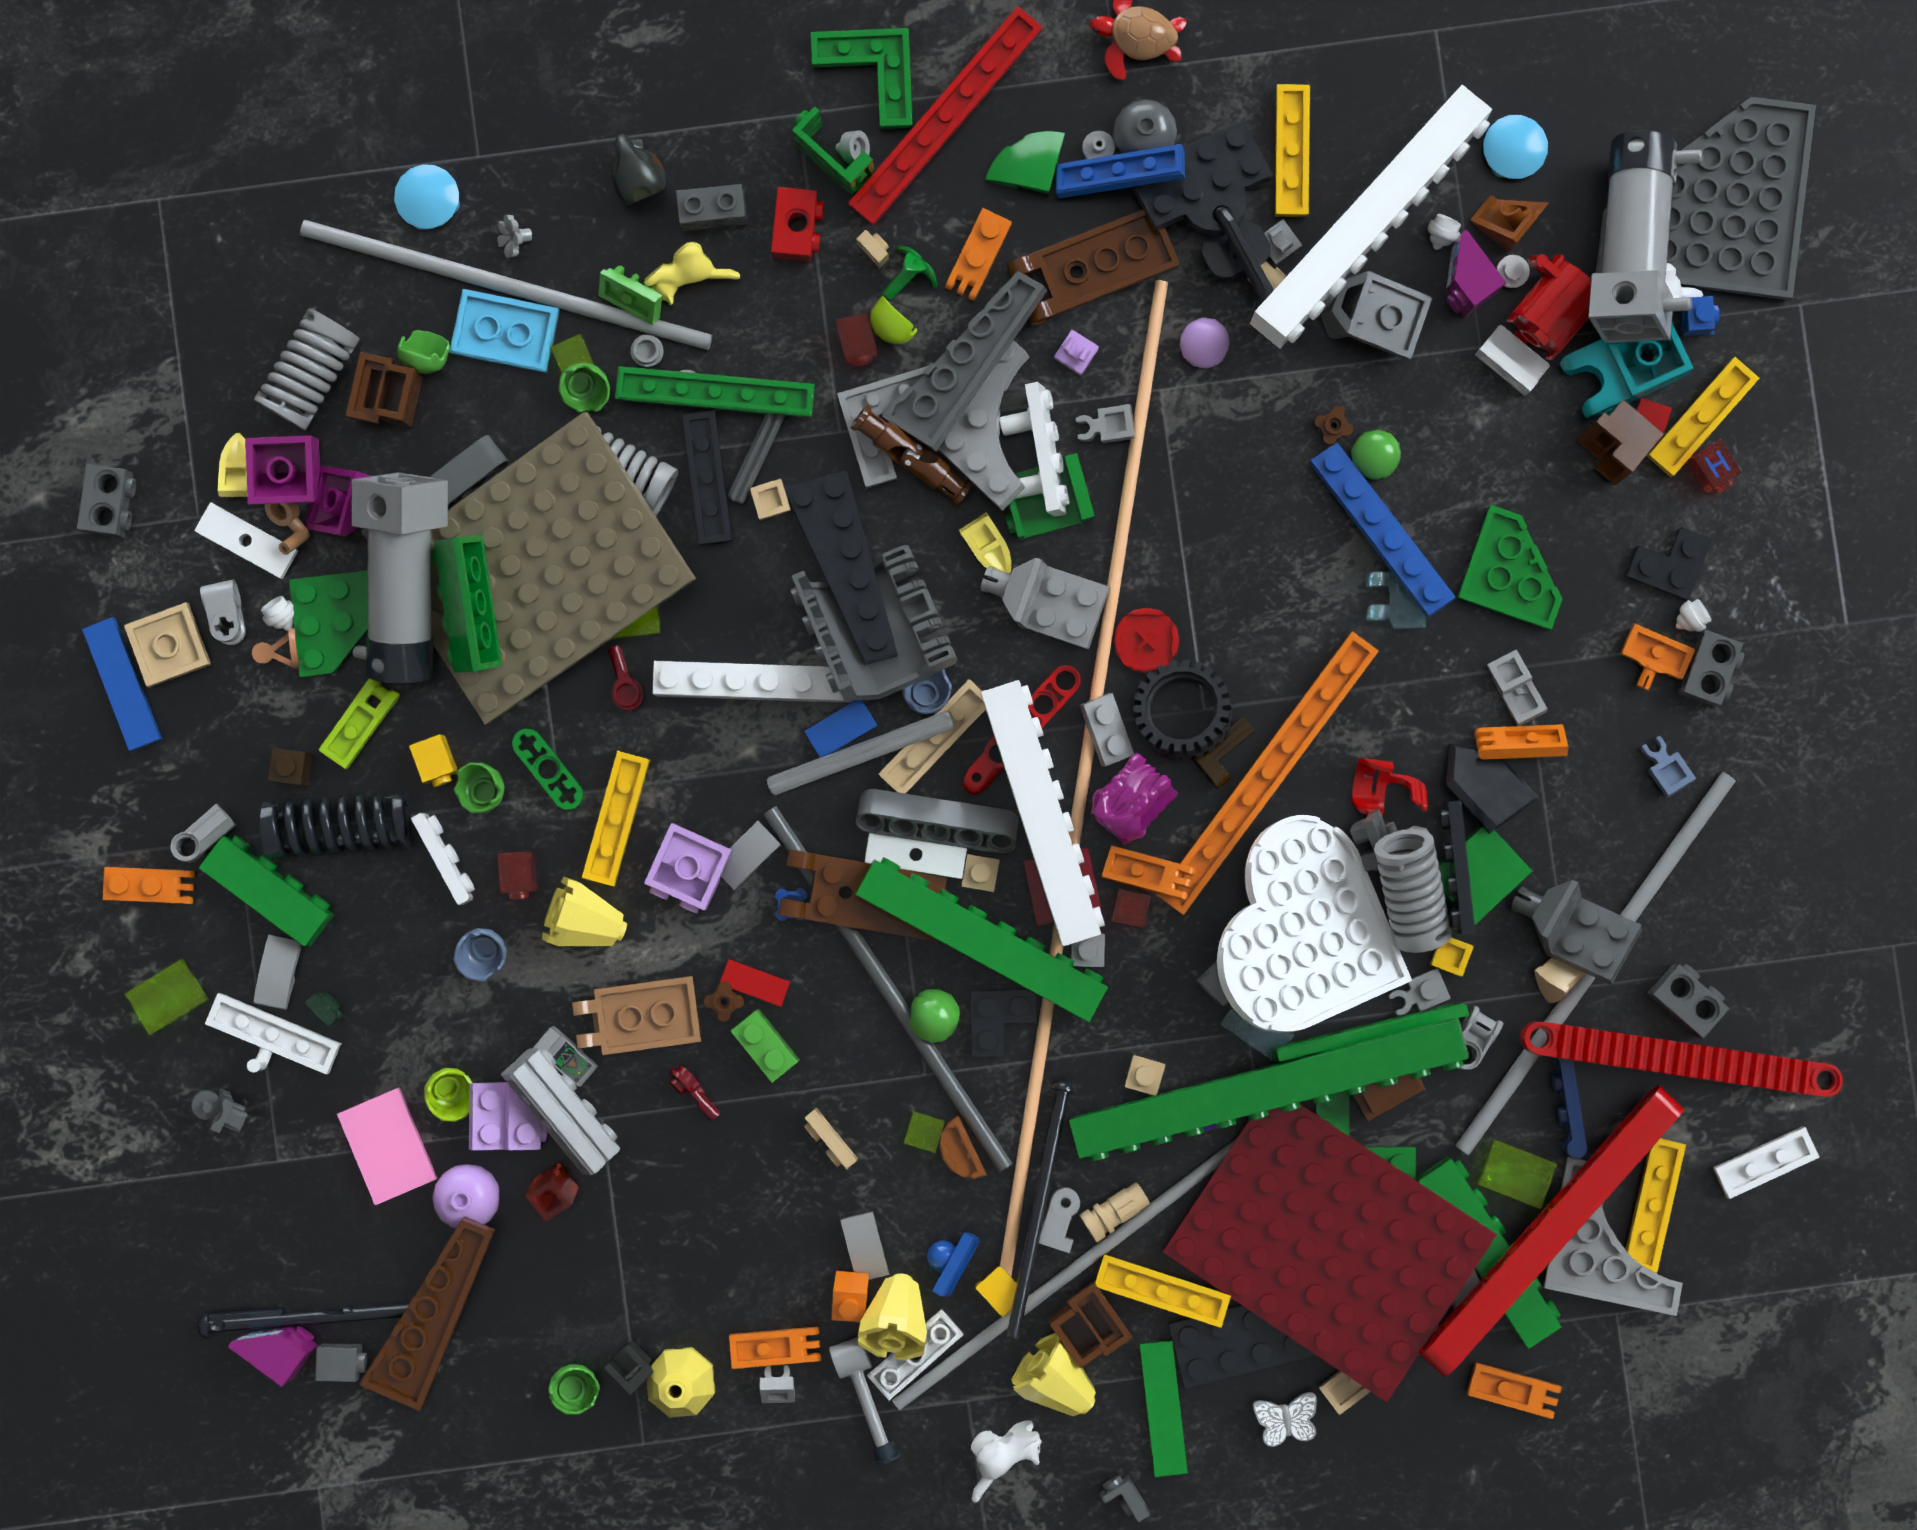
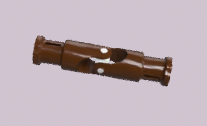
M866 405L855 418L850 428L854 431L859 430L873 441V445L902 467L908 469L914 476L933 490L939 489L952 499V504L958 505L966 496L973 483L970 480H963L952 472L949 464L925 449L919 442L891 421L886 423L871 411L872 408L869 405ZM897 446L907 447V449L902 453Z

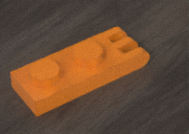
M982 208L947 280L946 289L951 291L957 279L961 281V284L956 294L963 296L967 286L970 285L973 289L970 291L968 299L973 302L976 300L1008 234L1012 221Z
M1563 724L1478 728L1474 731L1478 755L1481 759L1567 756L1568 743Z
M1111 845L1102 878L1187 901L1188 894L1177 890V886L1190 889L1192 881L1181 878V874L1194 876L1196 869Z
M104 867L103 900L193 904V897H180L181 890L194 891V884H181V877L194 878L195 871Z
M819 1327L730 1334L732 1369L821 1361V1353H807V1349L819 1348L820 1340L806 1341L807 1335L819 1334Z
M1474 1361L1466 1394L1553 1419L1555 1412L1550 1409H1544L1543 1404L1557 1406L1559 1399L1547 1396L1546 1393L1547 1390L1560 1393L1562 1386Z

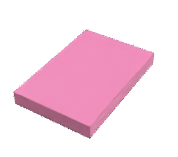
M400 1087L337 1114L375 1205L438 1179Z

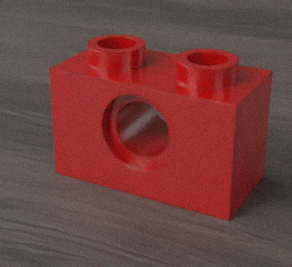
M778 187L771 248L773 258L812 262L813 253H819L820 233H815L816 220L822 221L824 201H818L817 191ZM795 218H802L806 220L807 226L801 232H794L789 228L791 221Z

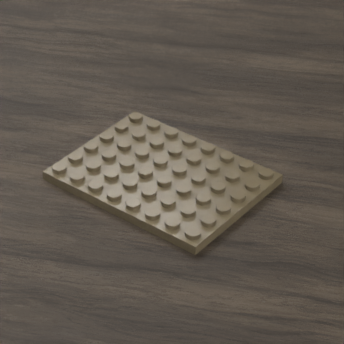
M588 412L580 414L448 510L447 527L432 529V551L435 548L434 541L483 535L503 666L480 671L454 673L453 666L449 664L447 650L450 645L448 634L444 631L442 617L445 614L443 601L440 600L437 592V584L440 581L439 573L432 559L433 645L484 724H490L696 579Z

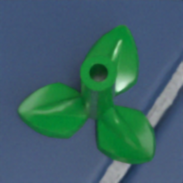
M898 245L896 251L906 255L903 262V270L882 290V293L889 300H892L917 273L925 274L932 283L933 289H936L937 280L931 266L912 248Z

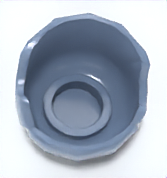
M945 669L934 673L928 679L902 689V695L908 707L917 714H934L939 712L948 703L952 684L945 673Z
M476 928L467 932L459 940L453 960L457 971L465 978L485 981L502 968L505 963L507 948L503 938L493 930Z

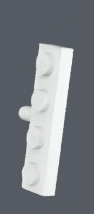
M222 993L217 994L205 1022L206 1025L260 1047L256 1059H251L247 1063V1069L250 1072L266 1069L272 1053H276L324 1074H329L342 1044Z

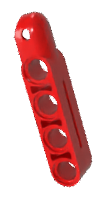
M1066 665L1057 668L1032 694L1033 704L1029 705L1028 709L1031 718L1038 717L1041 728L1053 718L1079 688L1081 679L1075 668ZM1064 672L1071 674L1075 681L1073 688L1070 690L1060 689L1056 684V678L1059 674ZM1042 696L1049 698L1053 705L1051 712L1044 715L1039 714L1034 709V701ZM995 737L987 743L984 753L967 770L962 788L971 795L982 793L1005 769L1003 762L995 763L989 756L990 749L997 745ZM979 774L981 776V780L979 782H974L972 780V775Z

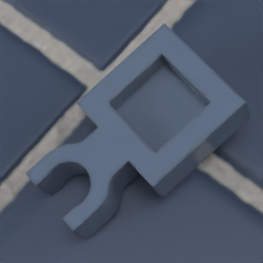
M1658 736L1654 741L1659 746V752H1651L1646 744L1640 750L1648 760H1652L1655 763V766L1651 767L1648 772L1665 797L1668 798L1693 783L1696 777L1679 752L1671 756L1667 754L1666 744L1662 737Z

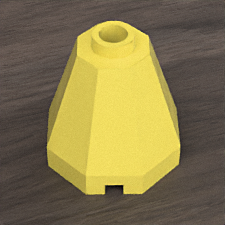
M563 877L561 883L566 886L564 890L557 888L553 895L544 926L550 928V933L543 932L542 940L557 946H613L616 940L621 941L627 927V922L623 921V914L581 883Z
M895 1274L892 1277L886 1278L860 1321L858 1345L878 1357L886 1358L887 1352L896 1353L895 1359L908 1360L924 1355L927 1330L919 1284L913 1281L911 1276Z
M1056 1333L1042 1338L1035 1345L1040 1350L1034 1356L1028 1352L1020 1362L1012 1378V1383L1015 1385L1013 1386L1014 1390L1024 1399L1070 1416L1087 1413L1095 1403L1094 1396L1096 1392L1094 1386L1083 1368L1080 1369Z
M693 1347L665 1349L651 1365L654 1372L647 1378L648 1400L669 1418L697 1415L715 1394L713 1364ZM677 1385L681 1389L677 1391L673 1388V1386Z

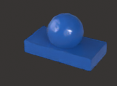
M964 1232L957 1247L946 1240L937 1241L931 1245L927 1253V1262L935 1272L942 1273L932 1290L933 1292L942 1297L951 1296L980 1243L979 1237L972 1233Z

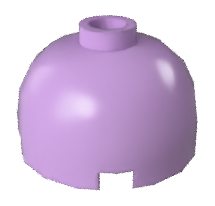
M470 1164L454 1166L443 1173L435 1184L433 1193L434 1210L441 1221L454 1229L458 1227L464 1217L486 1224L498 1210L499 1185L493 1175L481 1166Z

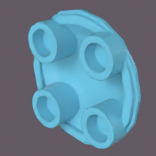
M1508 115L1497 120L1487 130L1483 141L1484 156L1496 176L1508 179H1523L1533 175L1542 167L1548 154V140L1543 129L1534 120L1523 115Z
M420 165L409 169L400 177L395 187L394 202L398 213L407 223L419 230L432 229L445 224L460 207L459 191L455 180L446 170L435 165Z

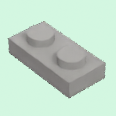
M1113 693L1105 694L1079 705L1101 766H1108L1134 755Z

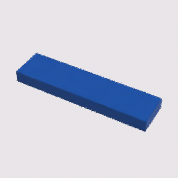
M1182 144L1057 164L1056 194L1060 199L1184 179L1185 149Z
M112 617L82 629L128 750L132 752L162 740L116 618Z

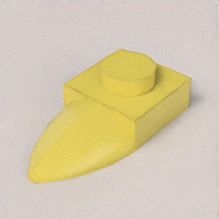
M235 433L230 438L221 453L218 477L219 497H247L245 438L240 433Z
M987 512L959 529L972 552L985 568L991 566L997 570L1011 573L1009 549Z

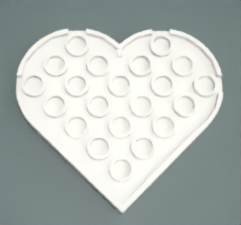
M1297 815L1270 825L1257 837L1248 854L1245 868L1246 891L1251 905L1238 912L1227 924L1221 936L1217 953V969L1222 990L1230 1005L1244 1020L1261 1030L1272 1033L1295 1032L1412 981L1400 950L1394 945L1391 928L1368 872L1364 869L1361 856L1354 843L1337 826L1333 828L1327 823L1320 821L1319 817Z

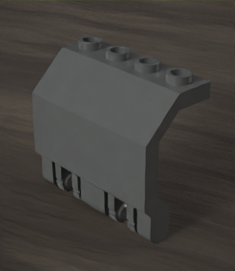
M903 545L883 553L873 562L898 656L866 665L828 582H809L804 571L792 575L796 587L790 589L797 606L801 607L804 605L807 616L802 617L809 635L816 634L819 644L815 645L814 648L821 664L827 662L831 673L826 674V678L833 693L839 691L844 701L881 699L928 679L934 673L950 667L958 661L947 636H940L923 644L920 642V638L941 629L943 624L938 617V612L923 579L909 582L897 588L896 582L912 576L919 569L908 545Z

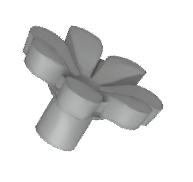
M505 214L504 222H498L499 231L503 235L498 236L497 242L499 247L505 246L504 254L509 258L519 254L520 244L532 240V232L529 228L519 229L514 216Z

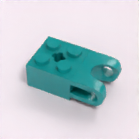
M1672 322L1670 340L1604 343L1601 339L1566 355L1560 362L1563 372L1567 375L1572 376L1587 371L1595 374L1600 380L1601 391L1589 398L1582 407V412L1588 420L1597 418L1603 413H1608L1622 400L1631 403L1690 376L1694 369ZM1642 351H1646L1647 355L1650 353L1654 355L1651 362L1641 359Z

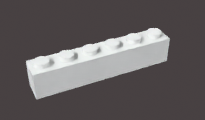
M654 661L653 694L659 697L852 703V701H844L839 691L833 693L826 678V674L831 673L829 667Z

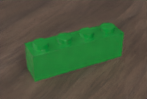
M237 835L233 838L222 836L199 869L304 947L311 946L334 916L328 910L330 904L316 894L310 897L301 889L304 885L293 876L287 874L286 877L280 875L275 871L277 865L264 855L258 858L248 850L251 848V845Z

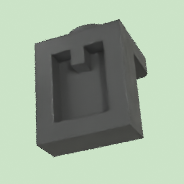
M1119 1475L1115 1476L1103 1484L1104 1490L1100 1492V1498L1103 1503H1107L1122 1494L1123 1497L1119 1499V1502L1128 1517L1134 1514L1137 1521L1140 1522L1150 1516L1147 1505L1128 1475L1122 1479Z

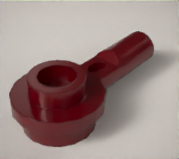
M621 646L611 647L608 651L617 679L611 691L612 701L621 710H634L643 702L644 690L639 682L629 677Z
M680 1065L676 1070L672 1068L668 1072L671 1076L668 1082L680 1095H683L685 1092L688 1093L697 1102V1107L710 1121L718 1117L721 1112L704 1095L705 1091L700 1087V1083L685 1067Z

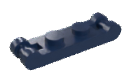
M1552 1057L1554 1058L1556 1073L1552 1074V1085L1554 1092L1560 1094L1561 1106L1557 1107V1117L1560 1126H1565L1566 1139L1563 1140L1561 1148L1565 1155L1574 1159H1580L1585 1156L1587 1145L1573 1060Z

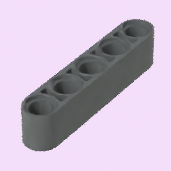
M486 435L431 475L430 478L448 480L449 510L500 472L509 463V460L492 438ZM364 528L361 533L368 541V529Z
M868 789L860 795L856 825L867 833L994 853H1009L1016 847L1019 817L1014 812L1006 809L879 789Z

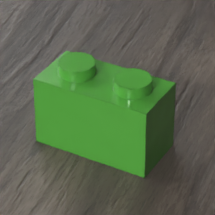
M759 1009L731 1030L732 1034L772 1083L800 1061Z

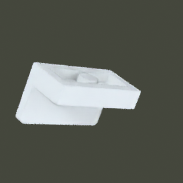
M1502 325L1496 328L1475 354V356L1524 396L1539 382L1538 380L1550 367L1548 362Z

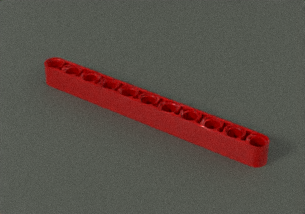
M1660 1085L1651 1089L1430 1336L1423 1349H1420L1419 1354L1443 1377L1452 1373L1682 1114L1684 1108Z

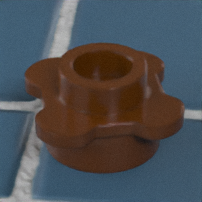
M1333 407L1330 413L1318 415L1315 419V426L1320 428V432L1324 436L1323 441L1328 445H1333L1337 439L1342 436L1348 437L1353 432V426L1345 419V411L1342 407ZM1331 423H1336L1337 428L1333 429Z
M721 982L712 995L705 997L704 1004L707 1008H712L717 1013V1018L720 1021L725 1022L731 1018V1013L736 1008H741L744 1005V999L731 989V985L728 982ZM722 999H726V1000H727V1004H726V1005H723V1004L721 1003V1000H722Z

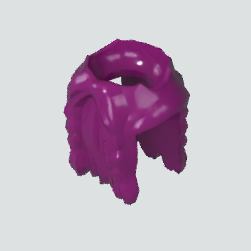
M1138 753L1130 756L1124 768L1112 778L1111 782L1104 788L1098 789L1092 796L1093 806L1091 814H1094L1095 820L1114 834L1123 844L1133 840H1141L1145 836L1146 829L1151 822L1157 819L1159 813L1163 812L1166 806L1171 804L1178 795V791L1171 786V779L1167 775L1159 776L1160 773L1155 772L1156 768L1151 767L1150 764H1145L1146 759Z

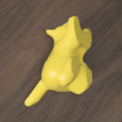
M687 242L675 252L672 263L660 265L645 278L644 284L647 287L652 286V289L662 294L663 301H667L669 305H672L674 302L673 296L680 286L703 281L708 278L737 280L740 279V274L732 269L714 268L711 260L703 253L700 244Z

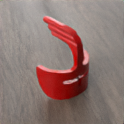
M1359 758L1354 774L1351 801L1359 812L1368 815L1371 810L1379 808L1383 817L1386 786L1389 783H1395L1410 790L1411 803L1421 807V810L1426 812L1428 810L1425 784L1411 776L1392 774L1393 762ZM1375 770H1379L1375 792L1373 793L1371 792L1373 776L1368 775H1374Z

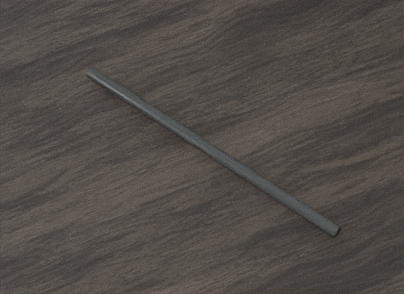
M777 806L763 814L787 852H789V849L807 852ZM798 868L811 887L814 871ZM836 925L998 1172L1006 1169L1012 1164L1011 1160L935 1045L920 1039L911 1030L909 1025L911 1017L910 1007L859 930L853 927Z

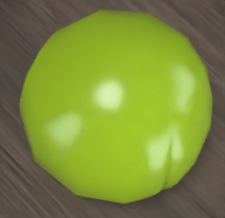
M884 296L872 308L870 324L875 334L885 342L906 344L917 333V328L912 331L913 324L900 314Z
M443 1068L433 1073L424 1086V1098L430 1112L441 1121L456 1122L467 1117L469 1114L470 1083H472L469 1076L457 1068Z

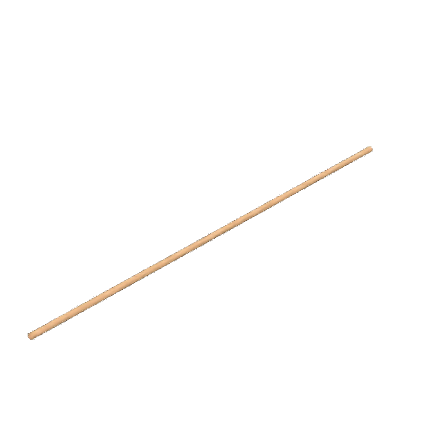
M1155 280L1133 419L1135 439H1130L1107 584L1110 590L1103 609L1089 701L1103 696L1168 287V282L1162 280ZM1086 723L1071 812L1074 831L1068 832L1072 845L1077 843L1080 845L1095 750ZM1055 923L1049 955L1053 957L1056 956L1057 952L1062 954L1064 947L1061 944ZM1043 997L1000 1266L1010 1276H1012L1054 1010V1003Z

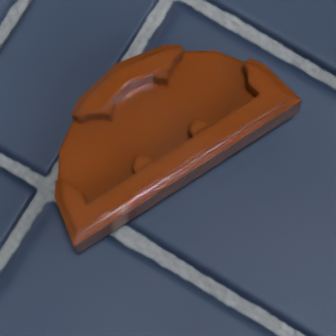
M958 1115L948 1122L941 1134L940 1151L942 1159L951 1171L962 1177L975 1179L987 1176Z

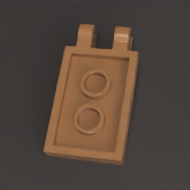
M693 976L594 989L595 999L572 1002L574 1016L590 1013L593 1015L595 1033L576 1035L578 1049L601 1045L602 1055L701 1042Z

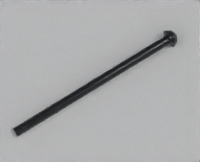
M1065 1078L1056 1080L1051 1086V1089L1056 1091V1101L1053 1106L1006 1337L1019 1339L1067 1108V1100L1069 1094H1076L1073 1082Z
M409 1304L361 1308L345 1306L342 1311L323 1310L282 1314L283 1308L207 1313L199 1318L196 1327L201 1337L211 1339L213 1332L401 1318Z

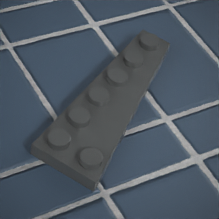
M1017 271L987 303L986 307L968 323V328L956 341L953 339L946 346V352L934 364L931 362L923 371L924 375L912 387L909 386L881 417L886 422L891 421L909 436L936 452L1046 294L1045 286Z

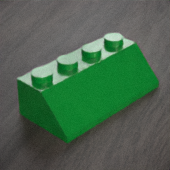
M483 535L434 541L435 548L432 551V559L439 573L440 581L437 584V592L444 606L445 614L442 617V624L449 639L450 647L447 650L449 664L453 666L454 673L473 672L503 666Z

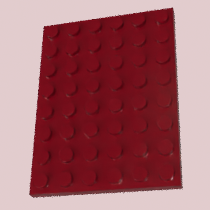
M1300 1104L1301 1108L1281 1113L1280 1107L1267 1110L1269 1116L1247 1122L1163 1253L1223 1293L1231 1295V1298L1388 1402L1419 1355L1420 1349H1423L1497 1234Z

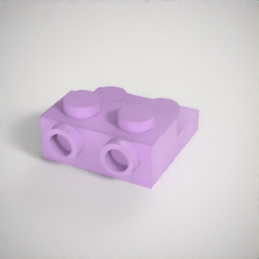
M671 823L644 884L651 886L649 892L667 900L669 895L680 899L679 906L689 911L698 913L699 908L707 910L732 849Z
M507 1082L470 1083L469 1150H541V1142L546 1141L547 1131Z

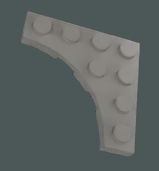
M1014 340L938 448L941 454L1002 511L1025 489L1024 484L1009 467L999 439L1001 413L999 408L1003 393L1007 391L1012 379L1021 366L1029 359L1027 352Z
M1567 1157L1561 1189L1586 1163L1585 1160ZM1603 1205L1594 1212L1547 1265L1543 1284L1544 1289L1677 1316L1683 1283L1656 1274L1642 1266L1627 1253L1609 1227L1603 1212Z

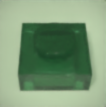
M314 993L305 1002L327 1026L335 1025L343 1017L338 1011L341 1007L340 1004L328 993L324 996L321 993Z

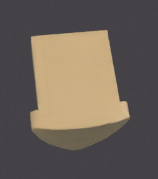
M1551 958L1543 966H1539L1534 970L1538 987L1548 1003H1555L1563 999L1569 990L1587 975L1554 958Z

